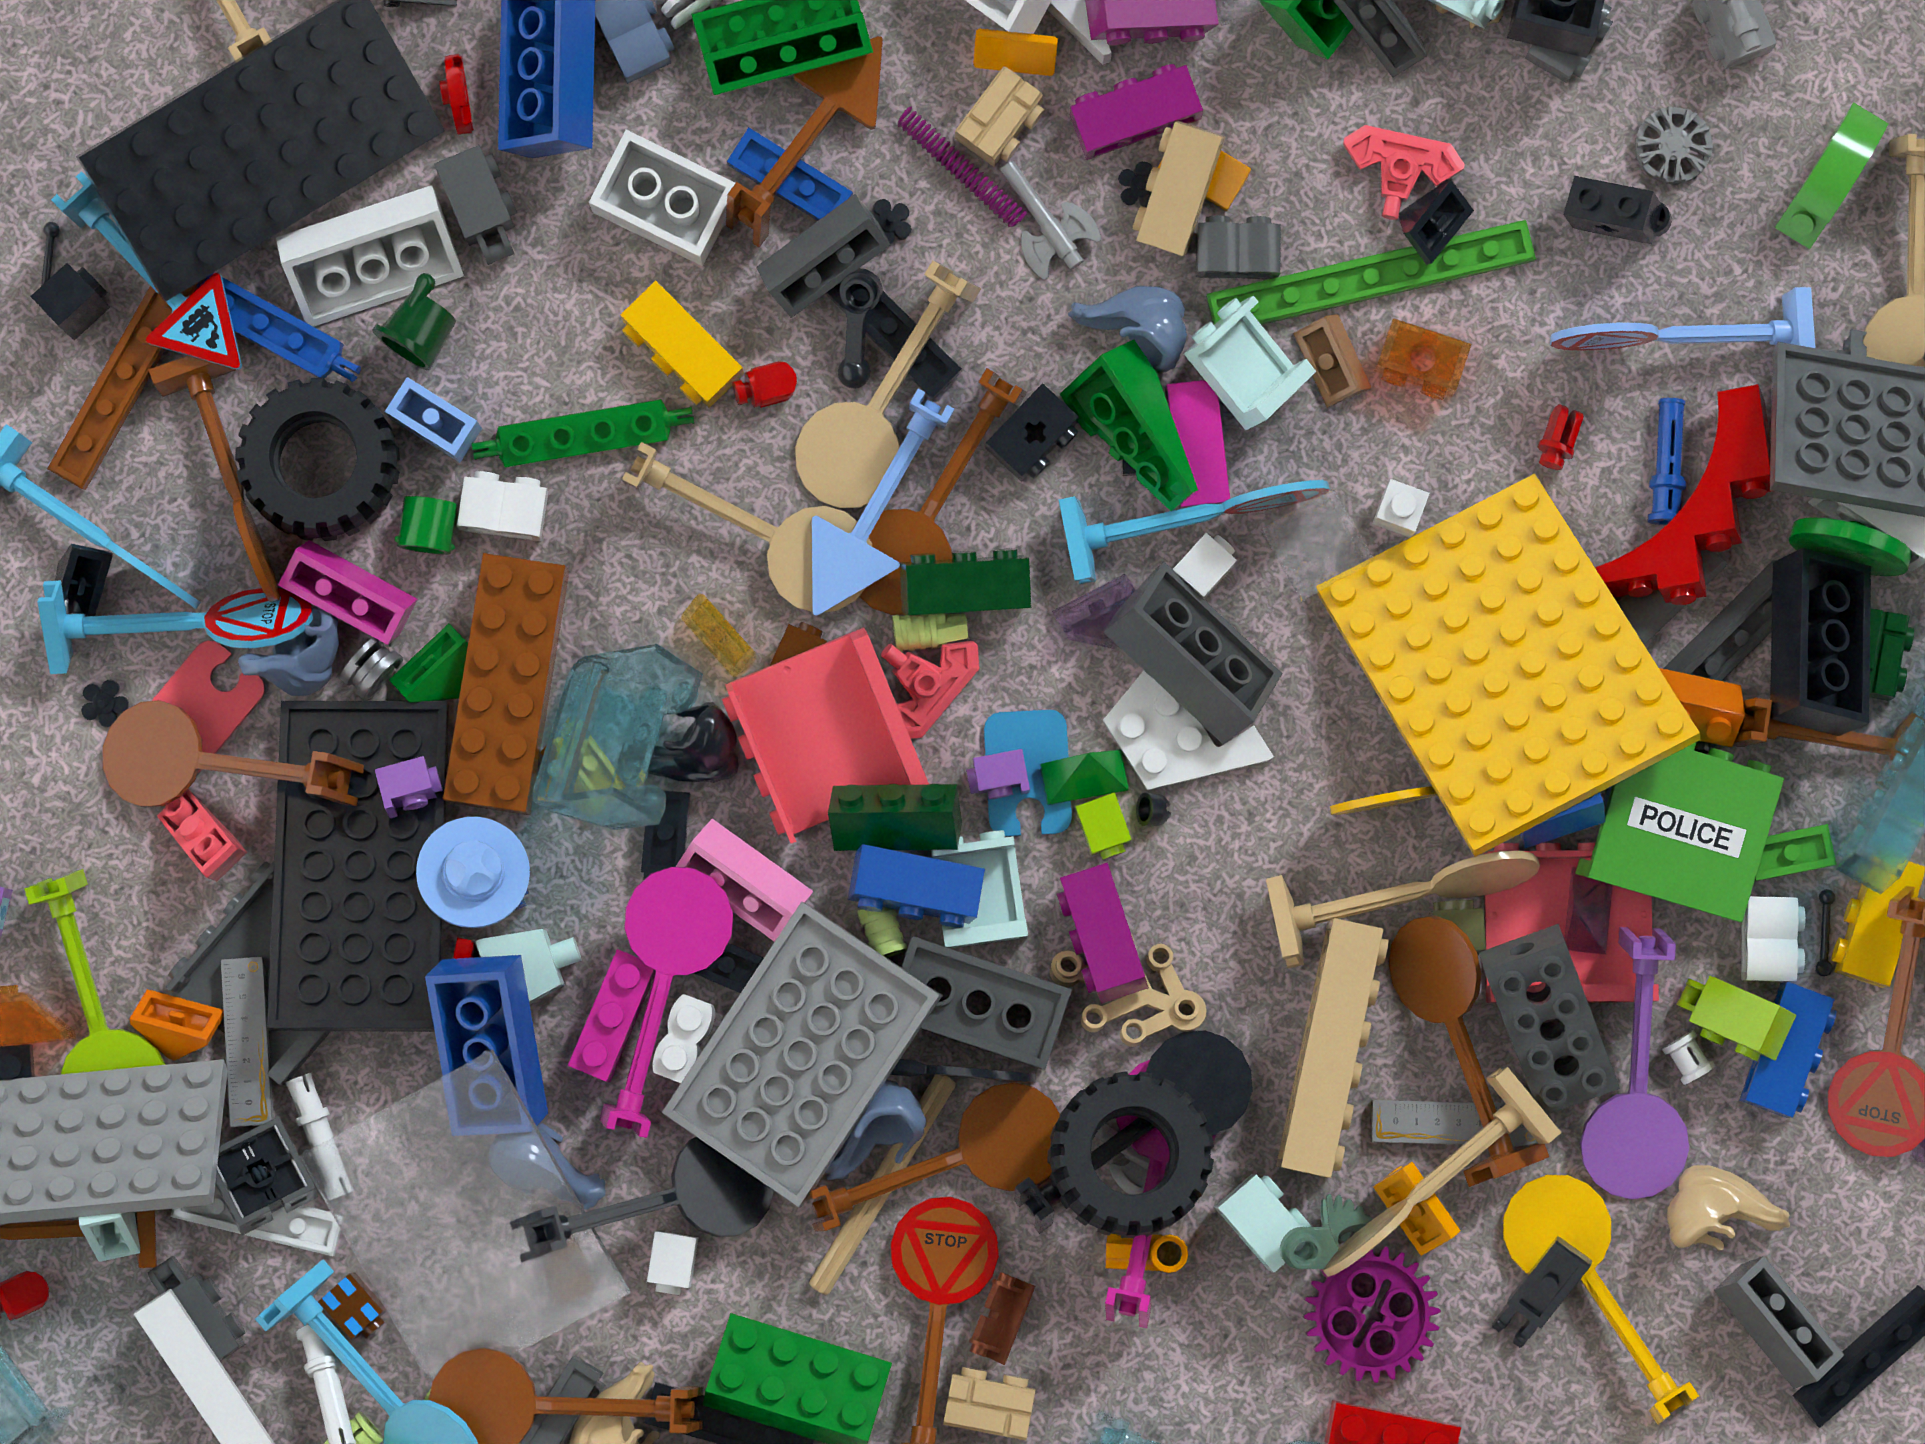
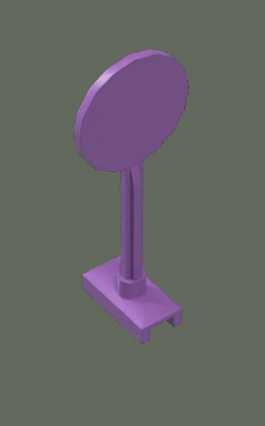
M1619 927L1618 943L1633 959V973H1636L1629 1090L1627 1093L1614 1095L1595 1108L1584 1124L1580 1148L1582 1162L1597 1185L1611 1195L1638 1199L1654 1196L1671 1186L1684 1169L1689 1152L1687 1127L1676 1109L1659 1096L1647 1093L1654 975L1658 974V960H1675L1676 943L1661 928H1653L1652 936H1639L1638 939L1628 927Z

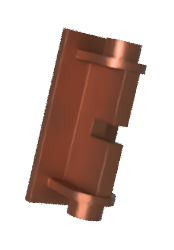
M1000 1272L998 1279L993 1278L992 1280L993 1284L984 1307L991 1309L988 1317L980 1315L972 1338L968 1342L972 1343L970 1352L1005 1365L1036 1286Z

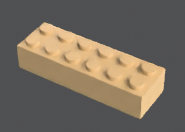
M1337 918L1327 922L1276 1167L1324 1178H1331L1333 1171H1340L1345 1146L1338 1145L1341 1129L1349 1130L1354 1105L1347 1104L1350 1088H1358L1362 1071V1063H1357L1356 1057L1358 1048L1366 1047L1371 1028V1022L1364 1021L1367 1006H1375L1380 981L1373 980L1375 967L1384 964L1388 948V940L1382 939L1383 928Z

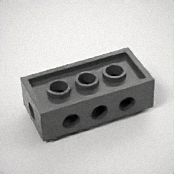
M1559 924L1479 952L1486 977L1532 1097L1547 1115L1620 1089ZM1534 982H1541L1537 986H1530ZM1555 1018V1020L1551 1022L1544 1023V1021L1548 1019ZM1563 1055H1568V1056L1565 1057V1058L1558 1059L1559 1057H1561V1056H1563Z
M912 936L902 969L927 986L934 979H944L951 986L950 996L936 1004L920 1029L1045 1070L1072 989ZM974 992H983L990 998L991 1007L983 1015H974L967 1009V998ZM1015 1005L1024 1006L1030 1012L1031 1019L1029 1024L1021 1029L1013 1028L1006 1020L1008 1009Z

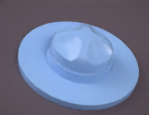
M463 817L442 825L426 840L418 857L416 877L424 902L439 918L459 927L481 928L502 921L520 905L528 888L530 867L527 853L521 841L506 826L488 818Z

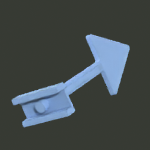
M919 388L909 404V410L914 413L906 428L909 432L853 531L847 533L819 516L812 517L813 614L816 616L890 574L900 566L898 561L868 545L867 539L923 440L929 439L936 426L945 429L954 412V408L947 405L942 415H939L938 413L942 407L928 399L924 406L921 405L925 392Z

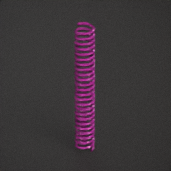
M912 106L904 111L898 120V127H902L903 131H907V135L912 136V140H917V144H922V149H926L927 153H931V157H936V162H941V166H945L946 171L950 170V174L955 175V179H960V184L965 183V188H969L970 192H974V196L979 197V201H984V205H989V210H993L994 214H998L999 219L1003 218V223H1008V227H1013L1018 222H1021L1027 215V211H1024L1014 221L1016 216L1022 211V207H1019L1008 217L1017 207V202H1014L1003 213L1011 204L1013 198H1009L999 208L1008 197V194H1004L994 204L1003 193V189H1000L990 199L992 194L998 189V185H995L985 195L987 190L993 185V181H990L979 191L988 181L989 176H985L974 187L983 177L984 172H980L970 182L979 171V167L975 168L965 178L974 167V163H971L961 173L963 168L970 162L969 159H966L956 169L958 164L965 158V154H962L951 165L953 160L960 154V150H956L946 161L947 157L955 150V146H951L941 156L950 146V141H947L936 152L944 143L946 137H942L932 147L934 142L941 136V132L937 133L927 143L929 138L936 132V128H933L922 139L924 134L931 128V124H927L921 133L917 135L919 130L926 124V119L922 120L912 131L914 126L921 120L922 115H918L907 126L916 116L917 111H913L902 122L911 112Z

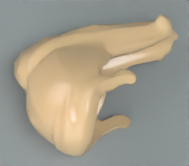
M1694 1165L1683 1172L1679 1178V1192L1671 1200L1667 1209L1669 1234L1671 1241L1678 1248H1686L1700 1243L1714 1246L1719 1251L1723 1250V1242L1718 1238L1709 1236L1707 1232L1714 1231L1726 1234L1729 1238L1733 1239L1735 1237L1734 1229L1731 1226L1721 1225L1731 1217L1750 1221L1769 1231H1780L1784 1227H1790L1789 1212L1773 1205L1754 1186L1737 1175L1710 1165Z
M639 1362L626 1378L613 1384L596 1398L641 1399L654 1382L655 1373L652 1370L653 1365H645L643 1362ZM581 1415L574 1425L570 1444H639L638 1439L643 1436L644 1432L642 1429H635L630 1417ZM652 1431L647 1435L642 1444H653L655 1440L659 1439L660 1433Z

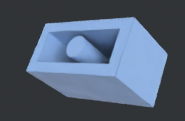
M408 377L385 410V413L392 421L459 463L482 430L477 420Z

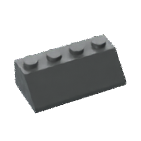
M1162 562L1125 601L1104 631L1118 647L1128 654L1223 745L1255 721L1283 674L1165 562Z

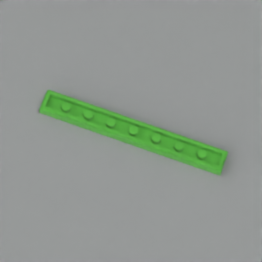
M1522 220L1453 236L1432 264L1426 265L1414 247L1410 246L1206 294L1212 324L1214 325L1221 319L1217 312L1234 298L1242 302L1254 295L1258 303L1250 312L1263 325L1534 262L1536 257L1527 221Z

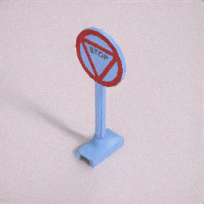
M1795 287L1783 294V320H1771L1769 324L1672 326L1658 330V327L1652 324L1644 323L1593 324L1568 328L1553 333L1550 337V346L1556 349L1585 351L1625 348L1652 341H1660L1669 344L1769 342L1771 345L1782 342L1815 348L1811 287Z

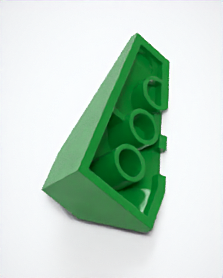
M1134 339L1100 355L1060 393L1066 405L1079 416L1078 423L1082 429L1091 437L1097 434L1111 447L1108 453L1117 461L1124 459L1135 469L1137 480L1170 511L1177 509L1198 491L1158 375Z

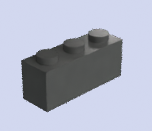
M854 194L756 268L768 292L792 318L843 281L847 275L858 270L891 244L876 218L858 196Z
M1765 1256L1741 1264L1714 1289L1715 1293L1793 1389L1819 1381L1844 1356L1843 1352Z

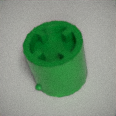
M405 496L403 499L399 535L394 538L397 547L414 552L438 555L451 554V551L455 549L452 540L457 504L430 497Z

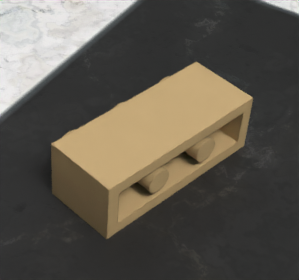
M1180 121L1174 123L1173 129L1165 128L1159 145V151L1164 152L1160 168L1153 166L1146 190L1152 193L1147 208L1140 206L1134 221L1133 230L1139 231L1136 241L1181 256L1187 255L1225 136Z

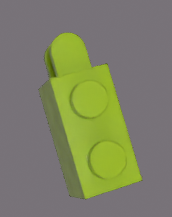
M1709 976L1705 985L1688 978L1680 999L1676 1003L1677 1006L1692 1012L1689 1022L1702 1028L1699 1036L1720 1046H1723L1726 1039L1736 1043L1735 1052L1757 1062L1760 1055L1776 1061L1796 1017V1014L1780 1005L1712 976Z

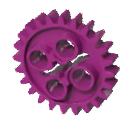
M1383 1246L1378 1257L1374 1256L1371 1249L1363 1257L1335 1275L1328 1277L1320 1269L1325 1277L1323 1283L1315 1280L1310 1281V1284L1318 1293L1317 1296L1304 1297L1306 1302L1314 1305V1311L1303 1314V1318L1315 1321V1326L1306 1331V1335L1320 1337L1321 1340L1314 1346L1313 1350L1315 1352L1325 1349L1329 1351L1324 1361L1328 1366L1336 1360L1341 1361L1338 1373L1342 1376L1347 1373L1350 1367H1353L1356 1381H1361L1365 1371H1369L1372 1381L1378 1383L1380 1371L1385 1370L1387 1376L1394 1380L1396 1366L1399 1365L1409 1373L1411 1368L1407 1359L1412 1356L1417 1360H1424L1423 1355L1418 1350L1420 1345L1433 1347L1434 1343L1425 1335L1427 1331L1439 1330V1326L1429 1322V1316L1441 1313V1309L1429 1306L1428 1301L1436 1297L1438 1293L1437 1291H1424L1423 1286L1430 1280L1429 1275L1418 1278L1414 1276L1419 1263L1413 1262L1407 1267L1403 1266L1405 1253L1399 1252L1393 1260H1390L1388 1247ZM1359 1273H1367L1373 1280V1289L1365 1297H1358L1352 1291V1279ZM1388 1279L1391 1282L1390 1287L1377 1307V1311L1382 1314V1318L1379 1322L1372 1320L1369 1323L1360 1346L1355 1348L1352 1344L1353 1340L1366 1320V1316L1361 1313L1364 1305L1368 1307L1373 1306L1383 1281ZM1403 1292L1410 1299V1310L1403 1316H1395L1389 1309V1301L1394 1294ZM1340 1311H1349L1354 1317L1353 1329L1347 1334L1336 1333L1332 1326L1333 1317ZM1379 1330L1387 1331L1392 1339L1390 1349L1383 1354L1373 1352L1370 1347L1371 1336Z

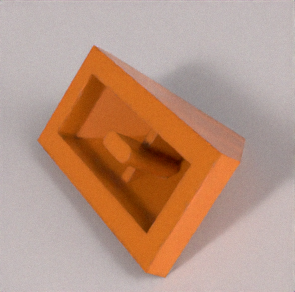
M147 989L129 1020L130 1025L168 1059L175 1061L208 1045L224 1017V1010Z

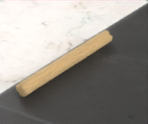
M943 1075L934 1076L919 1101L926 1117V1127L924 1128L922 1138L904 1155L900 1164L895 1162V1157L902 1148L903 1143L892 1145L871 1180L907 1167L954 1090L956 1083L952 1079ZM891 1192L856 1204L810 1279L809 1284L813 1289L824 1295H828Z

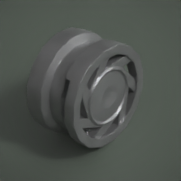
M373 637L350 659L341 672L339 679L348 686L354 685L357 688L356 694L367 701L392 677L391 674L394 668L397 670L400 667L403 657L394 650L390 652L386 648L385 643Z

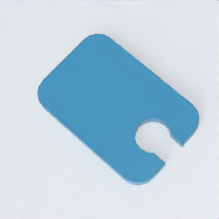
M1056 710L1013 711L992 714L988 717L984 726L985 756L1022 749L1030 793L1021 795L1020 787L1012 788L1013 795L997 799L988 798L990 827L993 831L1004 830L1006 837L1021 836L1020 822L1015 813L1016 807L1023 799L1033 798L1040 801L1045 811L1044 818L1041 821L1042 835L1062 833L1071 823V801L1047 805L1039 764L1069 757L1065 718Z

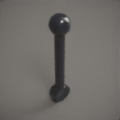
M48 222L43 228L46 235L41 286L50 279L54 239L60 231L58 224L55 222Z
M1824 889L1819 894V900L1823 904L1820 961L1815 965V971L1820 976L1830 975L1833 969L1832 964L1828 961L1831 904L1835 901V894L1832 890Z

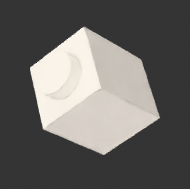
M1390 479L1372 524L1411 538L1416 532L1430 493Z
M1205 533L1173 570L1205 599L1235 566L1237 560L1232 556L1235 550L1221 536L1216 535L1212 538Z
M655 1231L647 1282L656 1283L655 1291L680 1295L681 1287H691L699 1237Z

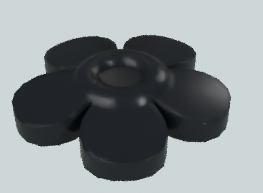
M1145 161L1139 162L1135 167L1136 175L1130 169H1124L1119 174V183L1122 186L1130 187L1123 190L1120 194L1121 200L1126 205L1135 204L1139 196L1140 205L1147 208L1152 193L1146 190L1147 181L1153 168L1150 163Z
M880 199L876 201L873 206L875 214L872 215L878 221L889 243H893L895 236L901 240L908 238L912 228L909 223L903 221L909 216L910 211L908 207L903 203H898L891 211V204L888 200Z
M106 680L101 688L95 683L87 685L83 690V696L86 700L92 702L82 706L81 712L83 717L87 720H94L99 715L100 725L110 727L117 719L115 712L121 714L129 708V701L126 697H115L120 691L119 684L114 680Z

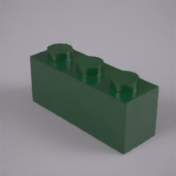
M1015 548L992 550L993 557L977 558L976 551L952 552V559L936 560L934 553L910 555L911 562H900L902 612L909 616L1032 608L1029 558L1018 555Z
M957 784L833 786L828 818L834 851H857L862 844L889 850H958L962 818Z

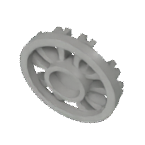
M1672 106L1662 108L1647 117L1640 126L1635 138L1636 158L1641 168L1650 177L1666 184L1688 182L1697 177L1710 160L1713 149L1710 128L1697 113L1692 112L1690 109L1686 110ZM1672 115L1684 117L1681 127L1673 125ZM1663 117L1668 127L1666 131L1663 130L1657 120L1658 118ZM1692 121L1697 127L1688 135L1684 129ZM1648 126L1658 132V139L1654 140L1643 136ZM1702 133L1705 145L1693 144L1691 138ZM1657 145L1656 151L1643 153L1642 147ZM1692 150L1704 156L1701 160L1688 153ZM1655 156H1660L1664 160V165L1659 172L1648 164ZM1683 159L1688 160L1695 170L1684 175L1680 162ZM1669 162L1675 163L1674 176H1667Z

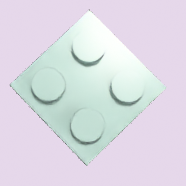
M1251 1174L1216 1204L1214 1208L1268 1271L1274 1273L1285 1264L1280 1255V1244L1283 1237L1294 1228L1312 1226L1296 1208L1291 1207L1287 1210L1278 1199L1284 1194L1268 1175L1259 1178L1257 1174ZM1305 1241L1298 1244L1294 1251H1300L1304 1247Z

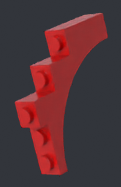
M1759 384L1717 392L1718 423L1713 451L1697 488L1676 516L1656 535L1633 551L1595 567L1613 597L1625 595L1644 597L1650 595L1653 590L1658 589L1665 603H1672L1674 605H1687L1695 602L1696 598L1707 597L1701 551L1722 552L1730 549L1732 545L1741 544L1742 538L1736 498L1757 499L1765 496L1767 492H1771V441L1765 400Z

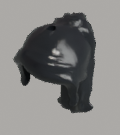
M706 702L700 706L689 708H675L674 712L677 716L695 718V721L687 729L681 741L670 742L667 740L663 742V747L646 745L640 742L637 746L631 748L630 753L625 755L628 770L633 775L637 772H643L683 782L715 783L730 779L737 774L739 767L738 756L735 750L737 743L736 731L728 716L714 702Z

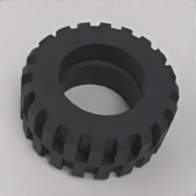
M311 378L309 383H302L298 379L287 382L288 388L281 392L277 388L266 394L269 400L261 407L257 403L249 412L252 416L251 421L248 425L242 424L238 434L242 442L241 447H236L235 460L239 463L240 470L237 471L239 483L246 491L245 496L267 521L286 534L297 535L303 540L313 541L314 538H322L324 541L337 540L338 535L346 533L348 536L360 532L358 528L366 521L369 524L374 522L379 517L376 513L382 505L388 506L393 497L390 493L392 485L398 484L400 472L397 470V461L400 460V453L390 424L367 396L359 390L351 389L348 384L337 380L334 383H330L324 378ZM321 422L334 424L350 436L356 449L357 460L351 477L336 492L324 497L311 498L298 494L285 482L280 469L281 454L287 441L298 430L310 424Z
M1127 1071L1114 1073L1112 1077L1105 1079L1101 1077L1091 1082L1085 1089L1080 1090L1059 1115L1060 1117L1053 1126L1050 1135L1051 1145L1048 1150V1163L1051 1164L1052 1170L1050 1179L1053 1188L1057 1187L1061 1194L1059 1200L1066 1209L1070 1207L1078 1215L1075 1219L1083 1225L1090 1224L1098 1228V1233L1107 1236L1117 1234L1121 1235V1238L1132 1239L1140 1235L1147 1237L1179 1221L1195 1206L1197 1200L1203 1195L1208 1186V1175L1213 1169L1214 1159L1211 1158V1149L1214 1147L1212 1134H1207L1205 1124L1208 1121L1203 1111L1197 1112L1192 1105L1195 1100L1187 1092L1182 1095L1174 1089L1175 1083L1166 1078L1162 1081L1153 1079L1152 1073L1139 1072L1137 1075H1128ZM1121 1116L1142 1118L1154 1125L1166 1140L1170 1153L1168 1170L1162 1181L1145 1193L1135 1195L1119 1193L1108 1187L1094 1170L1091 1160V1147L1094 1137L1105 1123Z

